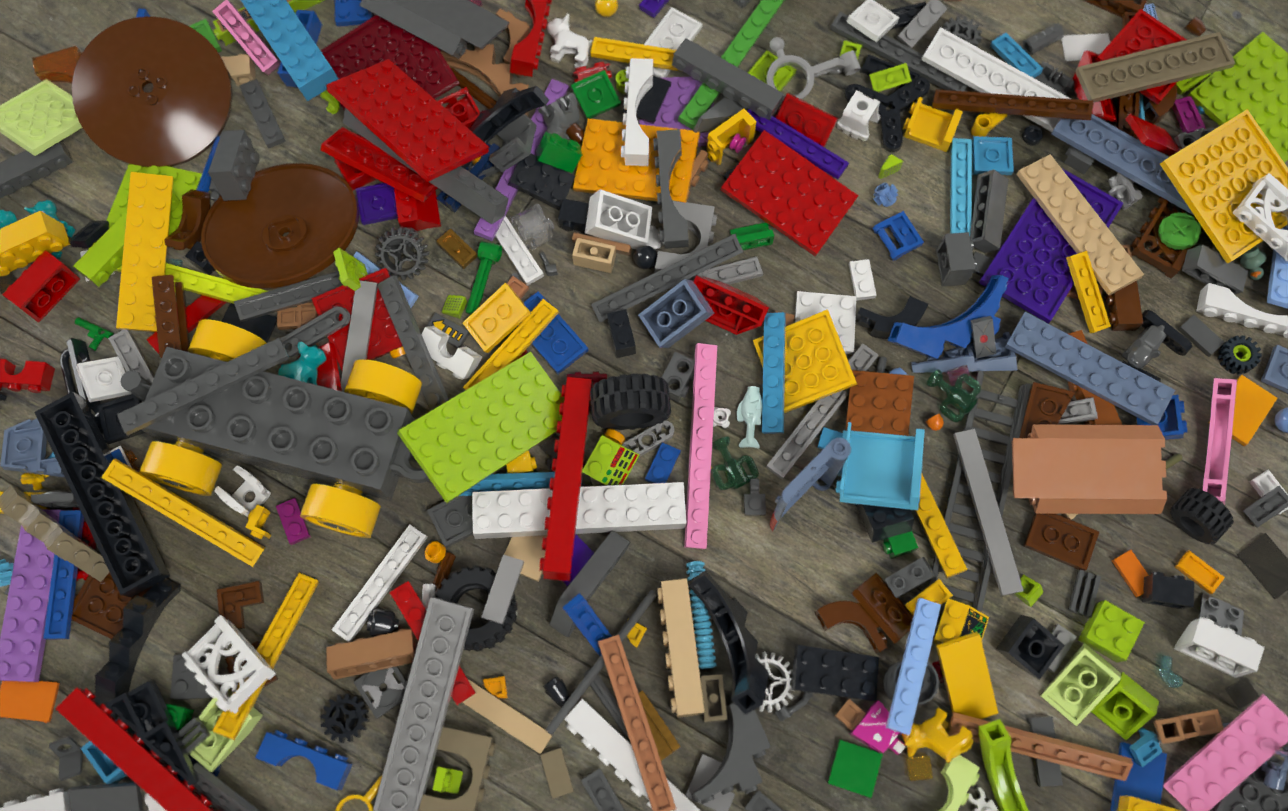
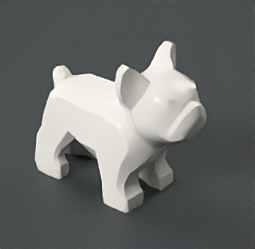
M567 14L563 19L554 18L548 22L547 32L554 38L555 44L550 49V52H552L551 60L559 63L565 54H576L575 60L578 62H576L575 68L587 66L593 40L588 41L586 37L570 31V14Z

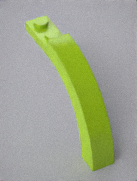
M1001 719L979 726L982 758L999 810L1029 811L1013 767L1011 737Z

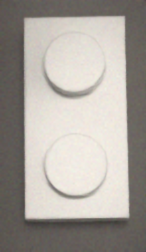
M869 259L849 262L854 294L857 296L856 301L876 298Z

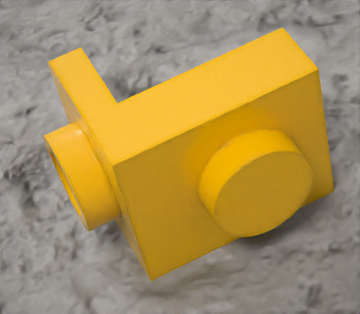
M258 504L249 513V521L245 527L251 531L250 535L262 540L263 536L270 539L271 535L262 530L270 511Z

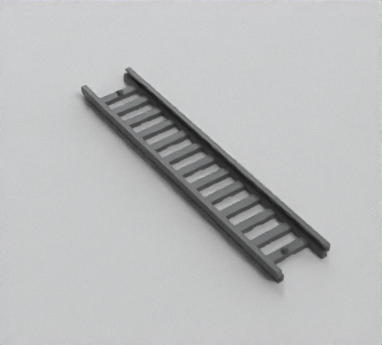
M979 370L975 379L964 431L975 429L978 438L1007 446L1005 456L981 449L984 460L1003 465L1001 475L988 471L990 481L998 484L995 497L1002 517L1013 469L1012 441L1013 438L1020 437L1031 384L1021 385L1018 398H1010L981 390L984 374L983 371ZM982 399L1015 408L1014 416L1011 418L977 408L978 400ZM974 417L1011 427L1009 437L972 427ZM958 453L943 519L950 533L985 542L981 531L950 523L952 513L978 519L974 508L955 503L957 493L971 497L969 487L959 484L961 474L965 473ZM986 544L984 553L957 546L961 557L981 562L979 573L967 570L954 575L976 582L975 594L950 586H946V588L951 592L952 597L971 602L972 608L982 613L992 567ZM936 555L932 566L936 576L929 580L928 587L938 579L939 572L944 573ZM944 606L940 607L939 615L941 616L945 608ZM937 626L935 628L934 636H936L938 630Z

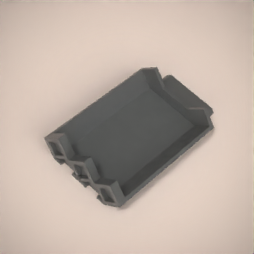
M362 0L360 3L361 7L458 59L465 54L468 42L483 49L505 30L510 23L468 0Z

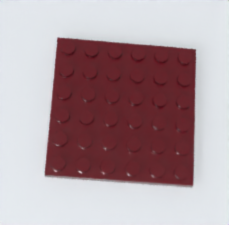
M375 15L320 50L338 79L390 59L434 99L460 84L438 47L378 15Z

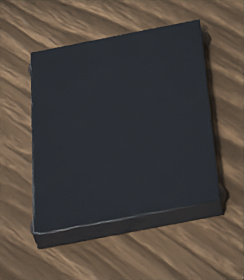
M653 76V87L646 92L637 108L636 117L638 119L654 124L671 87V81ZM623 108L622 113H627V109Z
M230 303L221 322L247 330L268 343L276 326L277 317L267 314L240 322L235 304Z

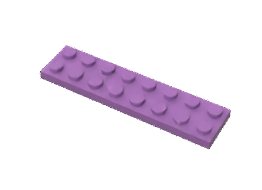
M42 509L57 522H59L60 511H66ZM22 525L0 637V681L39 682L46 639H43L54 553L49 551L42 541L26 532Z

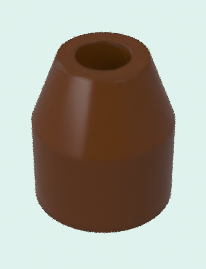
M1197 16L1185 26L1187 31L1196 36H1201L1206 31L1204 23Z
M577 123L572 124L566 130V135L571 140L576 141L578 144L583 142L584 132Z

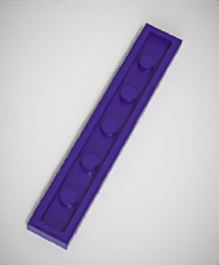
M750 109L747 111L756 120L755 129L761 133L764 130L837 180H839L848 167L849 162L772 116L770 120L758 116L757 113Z

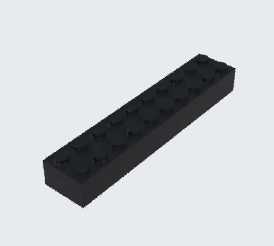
M71 392L35 411L34 413L120 595L132 598L168 578L170 574L132 496L101 478L113 461V456L85 399L75 392Z

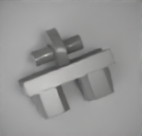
M1119 172L1108 180L1112 188L1108 194L1112 197L1116 196L1117 200L1123 202L1122 210L1128 209L1143 197L1140 190L1134 189L1132 185L1134 181Z

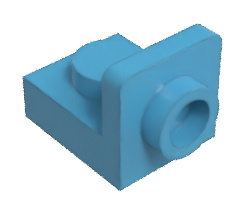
M1141 727L1138 730L1141 738L1129 748L1136 764L1144 767L1163 751L1160 747L1158 736L1153 731H1148Z

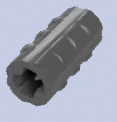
M1056 23L1042 31H1038V33L1023 40L1024 50L1029 55H1032L1048 47L1050 44L1056 43V41L1063 38V29L1060 24Z

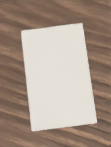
M1108 33L1064 35L1061 38L1065 61H1080L1083 52L1086 50L1100 55L1110 43Z

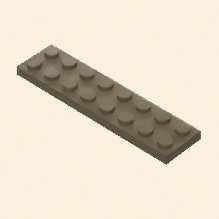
M1220 32L1080 66L1077 67L1075 73L1087 99L1098 102L1229 69L1234 66L1235 62Z

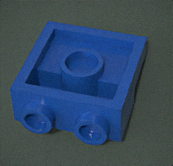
M1178 394L1172 396L1158 423L1165 440L1180 439L1184 437V433H1187L1186 420L1181 418V413H1185L1184 401H1179ZM1136 417L1137 425H1151Z

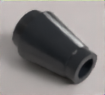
M558 676L543 686L546 690L545 693L561 708L570 697L563 679L560 680Z

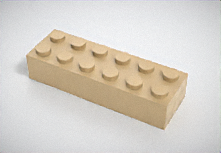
M687 578L661 581V588H657L658 603L663 604V609L660 610L661 626H666V631H663L662 636L664 647H668L669 653L665 654L666 668L671 669V676H668L669 691H674V698H671L672 713H676L677 718L703 715L705 711Z

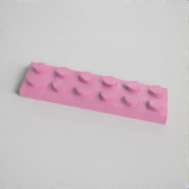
M1264 694L1261 695L1163 782V787L1188 811H1209L1274 755L1275 750H1279L1288 742V717Z

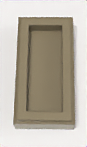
M562 748L541 754L540 757L552 799L573 793L574 789Z

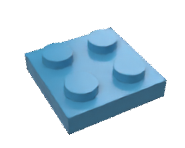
M973 136V174H982L994 169L1002 175H1012L1014 172L1012 138Z

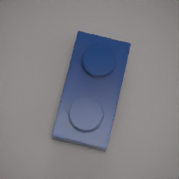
M662 442L645 481L652 484L667 483L681 450Z

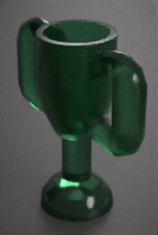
M939 369L932 373L926 383L929 387L938 386L946 392L947 398L941 403L940 411L952 422L961 421L964 414H968L978 402L976 396L981 391L980 383L968 374L960 375L955 386L949 385L943 380L942 371ZM964 381L974 390L969 392L963 389L962 382ZM951 403L957 408L958 415L947 408V405Z
M729 436L720 438L712 443V448L720 450L725 460L724 464L715 465L710 470L711 477L719 490L740 488L748 484L750 479H756L759 476V470L751 456L744 455L737 460L732 458L727 448L730 443ZM743 462H746L751 474L746 473L741 465ZM718 471H724L727 479L725 484Z

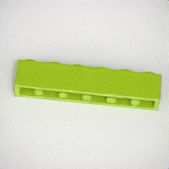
M174 192L172 193L171 211H174L180 203ZM127 211L74 265L83 276L98 287L106 282L109 276L122 265Z

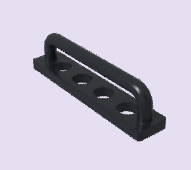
M70 338L67 340L68 348L60 356L67 394L71 392L76 393L69 365L70 357L78 393L85 399L90 411L91 409L94 411L95 416L93 415L100 432L103 433L97 407L101 403L100 401L89 402L76 369L78 363L90 361L86 342Z

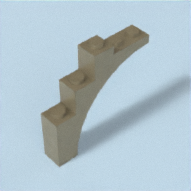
M12 484L0 496L2 512L20 523L26 532L42 541L49 551L63 560L69 561L100 582L107 576L109 570L102 555L64 528L37 504H33L30 496Z

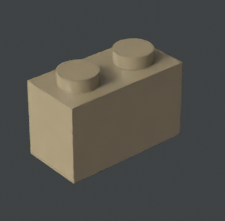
M723 674L700 676L705 711L703 714L704 723L726 721L727 712Z

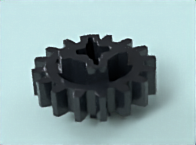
M346 694L344 699L342 695H337V701L330 699L329 703L331 706L323 707L327 712L320 715V718L325 719V722L320 726L327 727L324 734H332L330 740L336 741L339 737V743H344L346 738L348 742H353V736L360 738L361 734L359 731L367 730L364 722H370V719L365 718L369 710L363 709L366 704L365 702L358 703L359 697L354 696L351 700L350 694ZM347 703L352 704L357 710H349ZM344 714L349 715V718L346 719V723L341 722V719L344 718ZM358 720V723H357L356 727L354 728L353 726H354L355 722ZM333 727H341L343 734L337 732Z

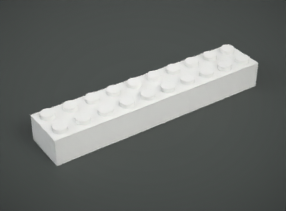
M684 482L581 487L575 534L685 529ZM529 489L472 492L473 535L475 539L547 535L548 530H545V518L550 517V510H547L548 497H552L553 490Z

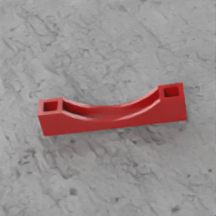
M525 0V8L532 18L533 29L526 38L514 45L510 73L532 77L533 71L538 69L539 59L536 57L541 55L542 45H539V43L544 41L545 32H542V30H546L548 19H545V17H549L550 6L548 4L551 5L552 0Z

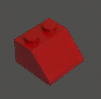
M394 188L400 227H412L416 231L441 227L436 191L424 202H421Z

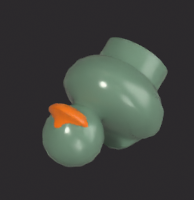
M1254 246L1242 254L1240 264L1243 268L1250 269L1249 276L1251 279L1260 280L1263 277L1264 271L1259 266L1265 262L1266 254L1259 251L1258 246Z

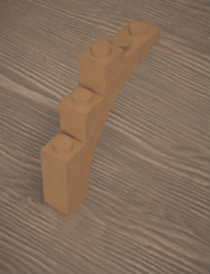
M488 44L483 49L475 46L474 51L466 49L465 54L460 59L440 50L450 67L468 72L480 78L493 89L499 98L506 90L516 88L521 91L529 88L528 84H512L513 73H510L511 64H495L496 53L494 44Z

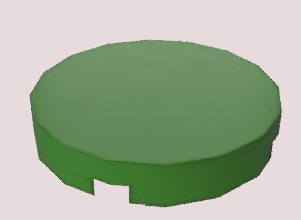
M1186 213L1170 214L1169 217H1165L1161 221L1158 229V236L1162 243L1173 249L1190 248L1197 243L1201 235V225L1199 222L1197 223L1192 215Z

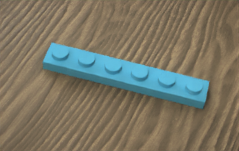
M953 138L951 141L950 234L969 232L970 236L972 218V139Z

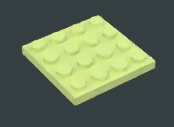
M47 79L0 105V133L34 156L82 128L75 113L72 95Z

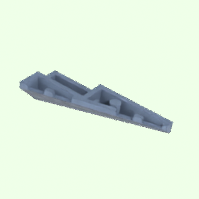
M1005 332L1003 337L995 339L997 354L976 358L974 346L971 343L966 348L958 347L946 351L944 356L938 359L928 357L926 362H911L913 373L971 372L979 370L1017 371L1015 352L1005 348L1011 337L1010 333Z

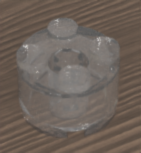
M539 204L532 205L512 216L513 227L517 226V234L527 249L531 248V251L553 239L552 229H554V224L549 218L546 219Z

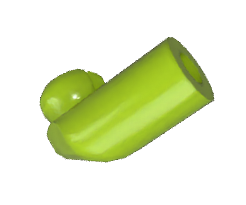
M325 90L320 96L328 102L327 111L331 114L338 113L340 110L339 101Z

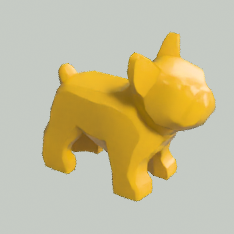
M938 707L935 716L922 724L913 723L910 735L901 733V736L907 746V755L909 757H912L919 748L927 747L950 763L953 758L967 752L973 744L972 732L962 726L959 734L949 736L946 732L949 723L945 720L947 713Z

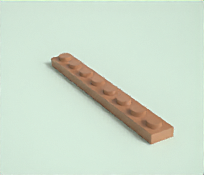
M616 635L598 641L652 811L676 810L620 636Z
M953 712L947 728V734L949 736L959 734L960 728L964 726L972 732L973 742L980 743L979 726L990 722ZM1005 726L1011 737V752L1122 781H1126L1133 766L1132 759Z

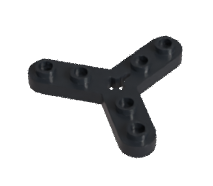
M918 77L889 96L859 84H851L846 88L845 99L849 102L857 90L862 92L863 95L882 103L879 104L878 114L881 121L883 146L886 151L894 153L901 149L903 143L900 112L911 106L913 102L916 103L919 97H925L929 92L930 83L926 78ZM889 104L892 105V109L887 111L886 107H888Z

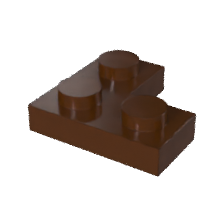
M256 581L217 589L219 616L222 615L229 620L238 630L244 629L243 607L264 603L262 582Z

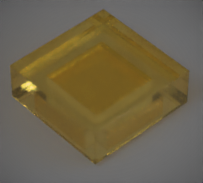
M930 756L906 758L910 781L933 779Z

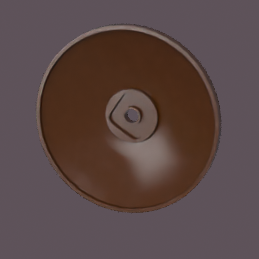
M146 16L118 22L99 33L87 45L76 64L73 74L72 99L76 116L85 133L107 154L130 165L173 167L198 157L214 143L217 136H220L231 111L232 87L224 61L203 35L178 21ZM150 83L154 85V88L151 92L144 91V86L146 84Z
M303 163L272 166L255 172L251 182V190L248 192L245 200L224 201L222 196H220L215 201L203 223L201 232L202 249L212 268L232 283L249 288L264 289L292 285L306 280L336 261L333 252L338 248L346 250L357 230L359 207L349 184L337 173L327 168Z

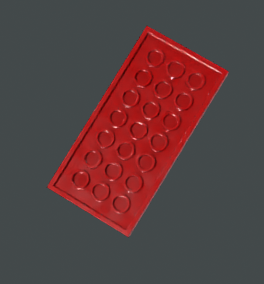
M390 59L327 84V91L427 182L488 153L489 146Z

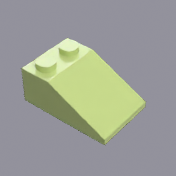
M1084 643L1041 694V697L1074 725L1078 726L1119 682L1121 672Z
M229 689L227 691L228 697H231L233 691L232 689ZM213 698L199 716V719L211 735L195 748L190 755L208 771L213 772L250 734L263 715L254 707H252L235 741L212 731L223 712L216 704L217 698ZM196 725L194 728H192V729L184 736V738H185L186 736H188V735H189L195 728H197L198 726ZM200 731L194 738H192L186 745H184L185 749L203 733Z

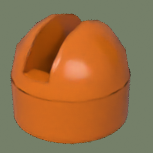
M939 413L928 419L926 424L931 430L937 431L943 427L944 421Z

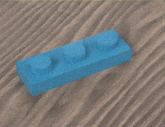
M1007 33L991 42L990 47L1010 66L1032 78L1042 73L1043 68Z

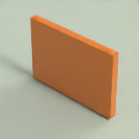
M2 681L0 687V717L41 721L44 723L51 722L60 683Z

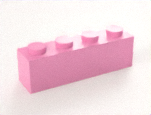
M225 0L212 11L265 74H271L280 66L281 61L233 3Z

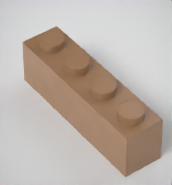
M400 629L395 633L378 635L367 639L359 638L349 643H336L334 646L326 647L327 672L336 680L413 663L418 640L412 629Z

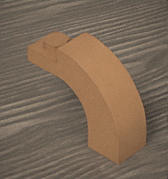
M1218 709L1153 721L1160 744L1220 733L1224 729Z

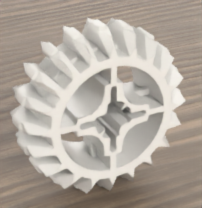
M766 652L762 653V659L756 654L757 660L769 672V679L778 681L770 684L769 689L766 688L765 700L763 705L759 707V711L762 712L764 710V705L767 706L768 712H772V705L778 711L781 709L779 702L786 706L788 702L785 697L788 699L793 698V695L788 692L789 690L795 691L791 690L792 685L790 683H792V678L789 677V675L793 674V669L786 670L790 663L787 661L782 665V656L777 661L774 660L775 653H771L770 659H767ZM769 665L776 667L783 677L773 676ZM784 684L782 694L772 700L773 687Z

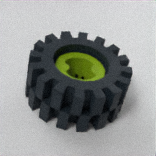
M1244 335L1240 337L1234 336L1229 339L1218 351L1221 354L1218 356V360H1223L1220 363L1221 366L1225 364L1227 366L1225 370L1231 369L1230 373L1232 374L1237 372V375H1241L1242 373L1249 372L1261 361L1259 358L1262 357V353H1258L1261 349L1260 347H1255L1258 343L1256 341L1251 343L1252 338L1250 337L1245 340ZM1238 351H1241V353H1243L1242 355L1244 356L1242 357V359H1240L1236 355Z

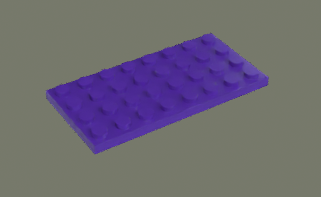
M1062 168L1109 228L1123 202ZM1033 198L979 283L987 287L992 275H1003L1009 278L1007 289L1002 294V297L1049 324L1074 285L1066 257L1077 253L1035 198Z

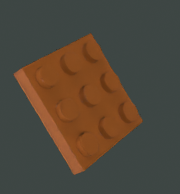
M852 370L857 385L850 387L846 431L848 430V422L852 423L851 431L908 436L914 376Z

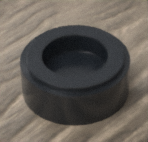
M1028 126L1022 134L1023 141L1028 145H1037L1043 138V131L1038 126Z

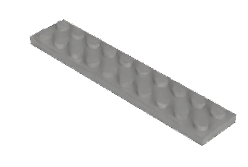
M430 597L373 811H419L422 795L425 794L474 608Z

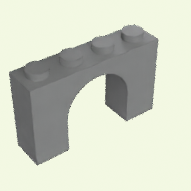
M673 201L678 212L687 220L688 230L698 237L700 243L695 250L687 254L658 251L655 273L707 248L709 243H713L714 232L711 231V228L716 226L717 222L714 206ZM706 270V271H704V272H702V273H700V274H698V275H699V276H703V277H707V271H708V270ZM695 276L689 278L688 280L694 281Z

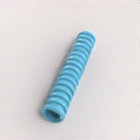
M693 561L686 564V568H688L687 574L689 575L687 580L690 581L706 570L703 569L705 563ZM691 589L689 594L692 596L690 597V601H692L690 605L693 608L691 612L694 614L692 620L694 621V634H696L695 641H697L698 666L700 669L715 668L717 664L714 663L716 656H713L715 649L712 648L714 642H712L713 636L711 635L713 629H710L712 622H709L711 616L708 614L709 612L703 602Z

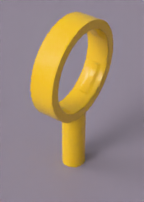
M382 776L377 779L365 796L350 795L341 800L336 811H341L344 804L352 799L363 800L367 804L369 811H373L374 806L371 801L378 794Z

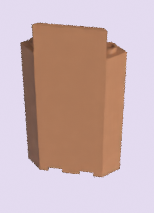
M1033 424L1032 431L1028 434L1027 438H1013L1014 498H1029V503L1033 505L1035 513L1161 514L1167 500V491L1162 489V477H1166V461L1161 459V448L1165 447V438L1158 425Z

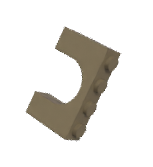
M443 727L437 749L463 756L471 765L473 773L472 783L464 795L453 800L423 794L419 811H477L479 802H483L486 789L483 788L484 779L489 778L491 766L488 765L489 758L494 756L496 750V743H493L494 738Z

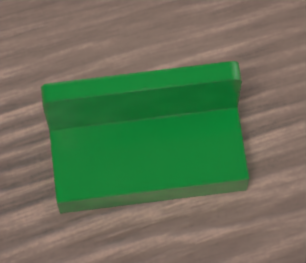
M768 223L730 230V235H736L743 250L773 245L774 233L773 229L769 230Z

